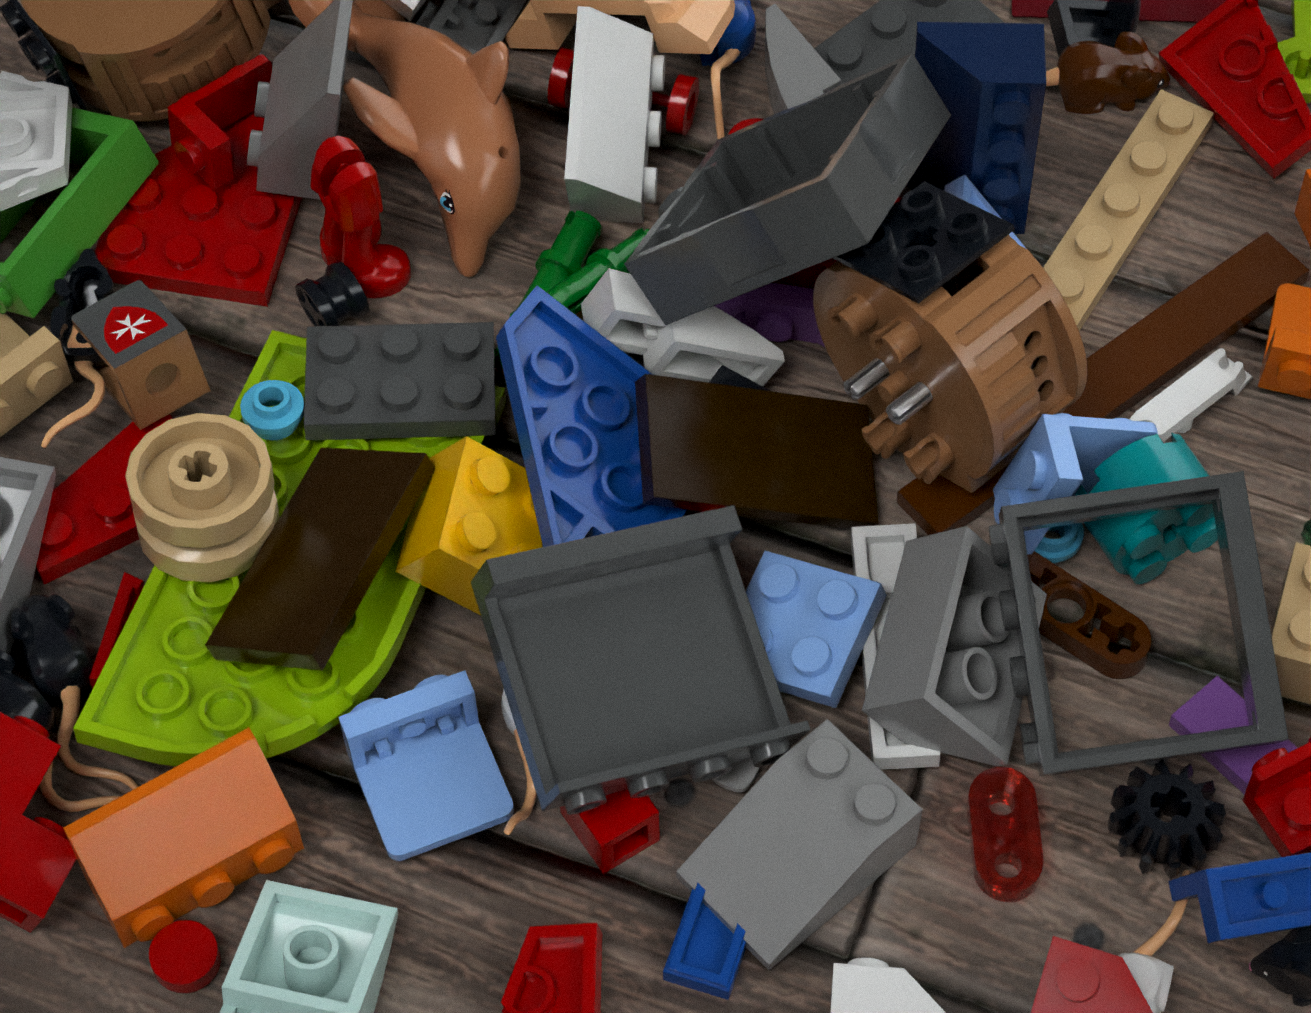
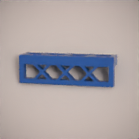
M1311 853L1210 868L1168 881L1172 902L1198 898L1208 943L1311 926Z

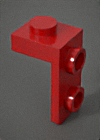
M263 54L242 65L231 68L225 75L195 92L185 94L177 102L167 107L171 147L175 150L179 162L189 173L194 174L197 172L214 190L234 179L231 141L222 129L255 111L259 81L270 83L272 63Z

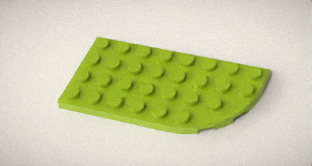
M275 330L271 331L229 415L230 418L244 423L240 409L241 400L252 386L263 381L280 380L288 382L301 392L305 401L307 338ZM495 386L496 426L506 405L505 388ZM303 416L297 429L290 436L280 440H262L266 444L272 464L275 483L274 491L277 498L279 516H281L320 448L426 453L430 458L466 436L306 440ZM492 435L467 437L488 447ZM410 515L323 671L215 660L205 644L249 569L235 577L215 582H197L178 579L159 570L154 565L73 727L77 743L142 761L166 766H178L248 727L255 736L265 758H270L295 749L321 736L339 724L338 717L350 713L354 707L364 702L391 668L426 590V587L422 586L421 583H416L395 572Z

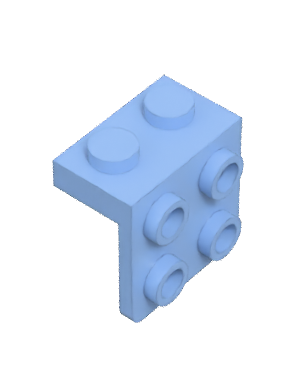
M1066 413L1042 414L993 488L995 497L994 518L997 525L1000 524L999 512L1002 506L1075 496L1081 485L1089 493L1100 481L1094 470L1104 460L1123 447L1146 436L1158 434L1156 425L1152 422L1132 421L1127 418L1079 417ZM1050 527L1024 531L1027 554L1033 553Z
M465 670L450 676L434 675L428 677L410 691L388 699L372 698L354 707L350 713L338 717L347 754L386 852L391 859L395 861L409 859L504 823L513 816V801L479 723L475 692Z

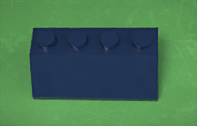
M917 22L914 56L951 116L906 186L913 190L925 181L944 190L945 185L966 175L1003 220L1014 224L1015 230L1012 232L1014 234H1025L1046 90L1044 24Z

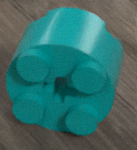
M1171 433L1172 442L1163 443L1159 435L1155 434L1132 442L1104 460L1094 470L1100 481L1089 493L1081 485L1075 496L1206 477L1209 474L1181 435ZM1212 504L1083 522L1115 570L1120 574L1129 575L1133 582L1139 585L1155 579L1165 570L1167 562L1180 556L1188 549L1192 553L1200 552L1218 540Z

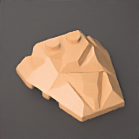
M529 0L507 32L505 40L508 47L514 49L558 50L576 23L577 7L584 6L594 8L608 15L645 16L659 53L711 54L734 17L735 2L734 0Z

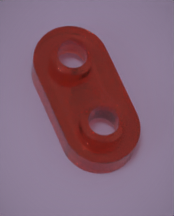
M1008 767L987 769L973 780L967 800L973 874L978 887L989 897L1002 902H1016L1028 897L1035 891L1040 882L1044 859L1036 792L1031 781L1015 769ZM1001 802L1008 805L1012 812L1007 815H997L990 810L989 806L993 803ZM1001 864H1010L1018 870L1019 874L1015 877L1007 878L998 874L995 868Z

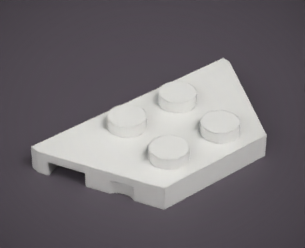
M1 71L0 211L68 185L73 106L69 87L46 81L33 82L25 79L22 75Z

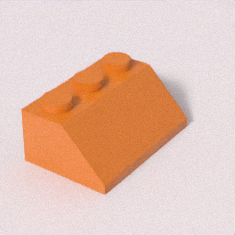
M249 727L63 827L90 889L124 948L136 941L145 942L153 940L163 927L171 924L174 920L197 907L207 908L222 902L233 892L235 886L259 873L270 874L280 870L293 859L295 853L304 849L296 818Z

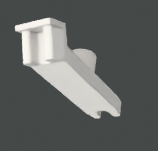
M1219 348L1138 409L1130 420L1154 423L1159 437L1164 442L1172 436L1171 433H1185L1189 431L1192 427L1193 419L1228 392L1237 396L1253 377L1244 370L1242 362L1237 361L1234 363L1227 358L1225 350Z

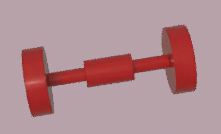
M560 48L554 59L548 84L549 105L566 109L570 107L574 50ZM679 74L670 96L653 92L652 104L668 107L666 115L667 132L680 135L688 133L696 111L699 95V78Z

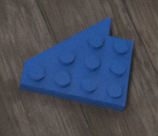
M536 286L505 322L497 334L496 340L543 547L682 517L687 509L643 504L635 381L644 374H653L547 292Z

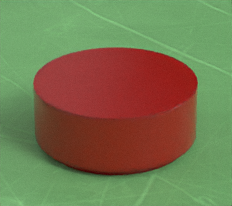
M179 920L163 927L155 935L149 948V962L156 979L163 987L176 993H192L204 988L215 978L220 968L221 954L215 936L209 928L197 921Z

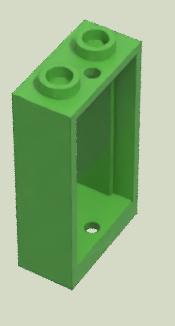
M72 108L69 163L82 165L83 167L5 262H0L1 314L8 311L35 318L56 292L54 288L55 280L64 279L67 271L78 261L83 250L93 246L159 164L133 120ZM38 197L0 211V243Z

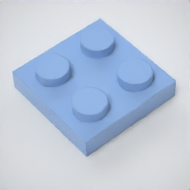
M764 551L746 589V594L779 691L836 708L887 596L886 592L879 582Z

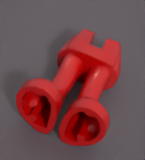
M343 136L330 137L322 142L316 151L310 182L311 189L318 193L321 202L325 206L324 222L319 235L322 259L327 266L337 260L343 262L356 277L366 298L374 299L392 296L400 292L408 284L411 278V264L407 253L398 246L377 244L382 233L379 216L383 211L377 172L371 164L365 162L362 151L351 139Z

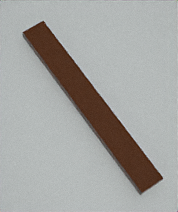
M1265 232L1086 358L1087 382L1081 397L1062 413L1079 417L1117 418L1271 308L1280 285L1291 283L1301 286L1306 283L1309 269L1273 236ZM1008 465L973 493L941 475H938L936 480L930 484L925 483L923 477L921 479L916 478L897 492L896 503L927 535L964 527L994 506L993 488Z

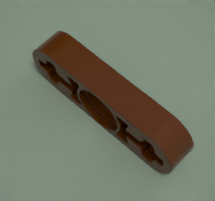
M1033 551L1032 554H1027L1031 581L1039 588L1041 584H1045L1042 590L1047 594L1039 626L1040 634L1106 677L1127 679L1137 675L1146 664L1151 646V634L1147 625L1134 614L1037 552ZM1066 598L1078 603L1084 615L1076 622L1062 623L1055 620L1049 614L1047 606L1054 600ZM1094 619L1101 620L1099 630L1094 627L1091 638H1087L1086 636L1091 631ZM1122 637L1132 642L1130 650L1123 648L1118 654L1108 650L1109 642L1117 643Z

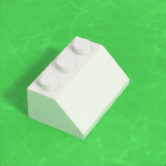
M584 6L577 7L564 175L570 211L574 213L576 210L586 212L598 221L644 223L645 203L655 204L657 196V167L647 166L649 147H660L661 111H651L653 91L664 90L665 55H655L653 33L594 8Z

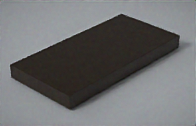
M644 374L635 381L643 504L704 512L734 505L738 516L848 529L856 526H875L879 524L872 448L864 439L861 430L869 425L868 405Z
M320 448L206 642L205 646L214 659L323 671L435 470L427 454Z

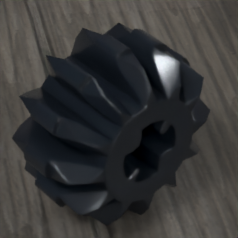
M1163 758L1158 763H1155L1152 775L1136 766L1129 773L1128 786L1119 785L1113 792L1111 805L1115 811L1109 815V833L1121 836L1117 846L1120 857L1137 853L1141 855L1139 869L1142 874L1151 870L1154 862L1163 865L1164 871L1170 880L1178 875L1181 862L1197 872L1205 863L1206 852H1214L1220 846L1223 834L1218 826L1223 824L1226 815L1224 804L1212 801L1216 790L1213 780L1198 784L1192 782L1194 770L1191 763L1183 767L1179 775L1170 773L1169 767ZM1162 816H1170L1172 818L1170 823L1162 821Z

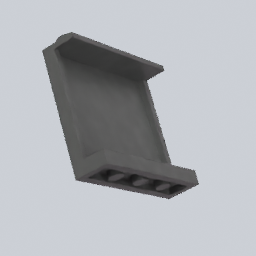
M734 505L487 559L472 579L471 586L542 811L565 806L569 815L586 812L607 802L605 795L624 790L629 791L631 798L649 796L670 786L668 779L691 774L692 780L695 783L711 780L732 770L730 763L752 758L755 767L775 763L791 749L793 744L811 730L808 721L790 724L730 546L734 538L743 530Z

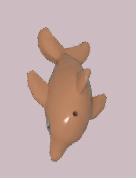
M288 0L293 13L305 27L334 1ZM354 0L348 50L359 53L375 67L386 84L391 97L354 77L348 79L343 85V89L358 118L383 143L412 159L430 182L437 198L447 233L452 261L460 274L468 278L473 277L484 263L490 238L515 210L521 186L520 152L515 131V121L510 99L502 92L508 74L509 50L504 42L499 41L472 54L445 34L414 23L404 22L405 17L382 0Z

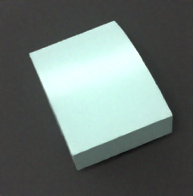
M266 880L223 982V1006L220 1013H374L397 923L398 908Z

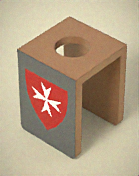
M137 280L71 317L74 327L106 363V365L95 369L104 378L106 383L105 390L140 430L211 391L186 328L142 281Z

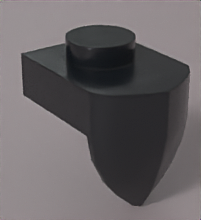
M1054 0L1047 10L1058 57H1060L1065 48L1076 42L1096 41L1115 47L1117 37L1121 32L1130 31L1136 33L1140 17L1141 0Z

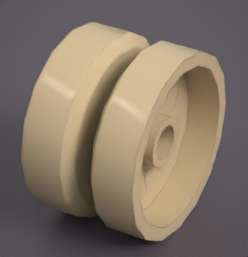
M195 413L170 419L148 432L130 454L125 477L143 553L159 570L184 581L215 582L238 576L252 566L280 516L274 491L275 483L272 464L266 444L249 425L226 415Z

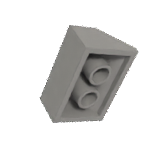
M964 526L906 541L862 711L905 744L932 749L993 766H1002L1008 763L1023 696L1015 697L1009 664V658L1020 656L1017 630H1004L1000 609L999 591L1010 590L1006 564L994 565L991 546L969 527ZM1032 582L1038 626H1040L1047 594Z

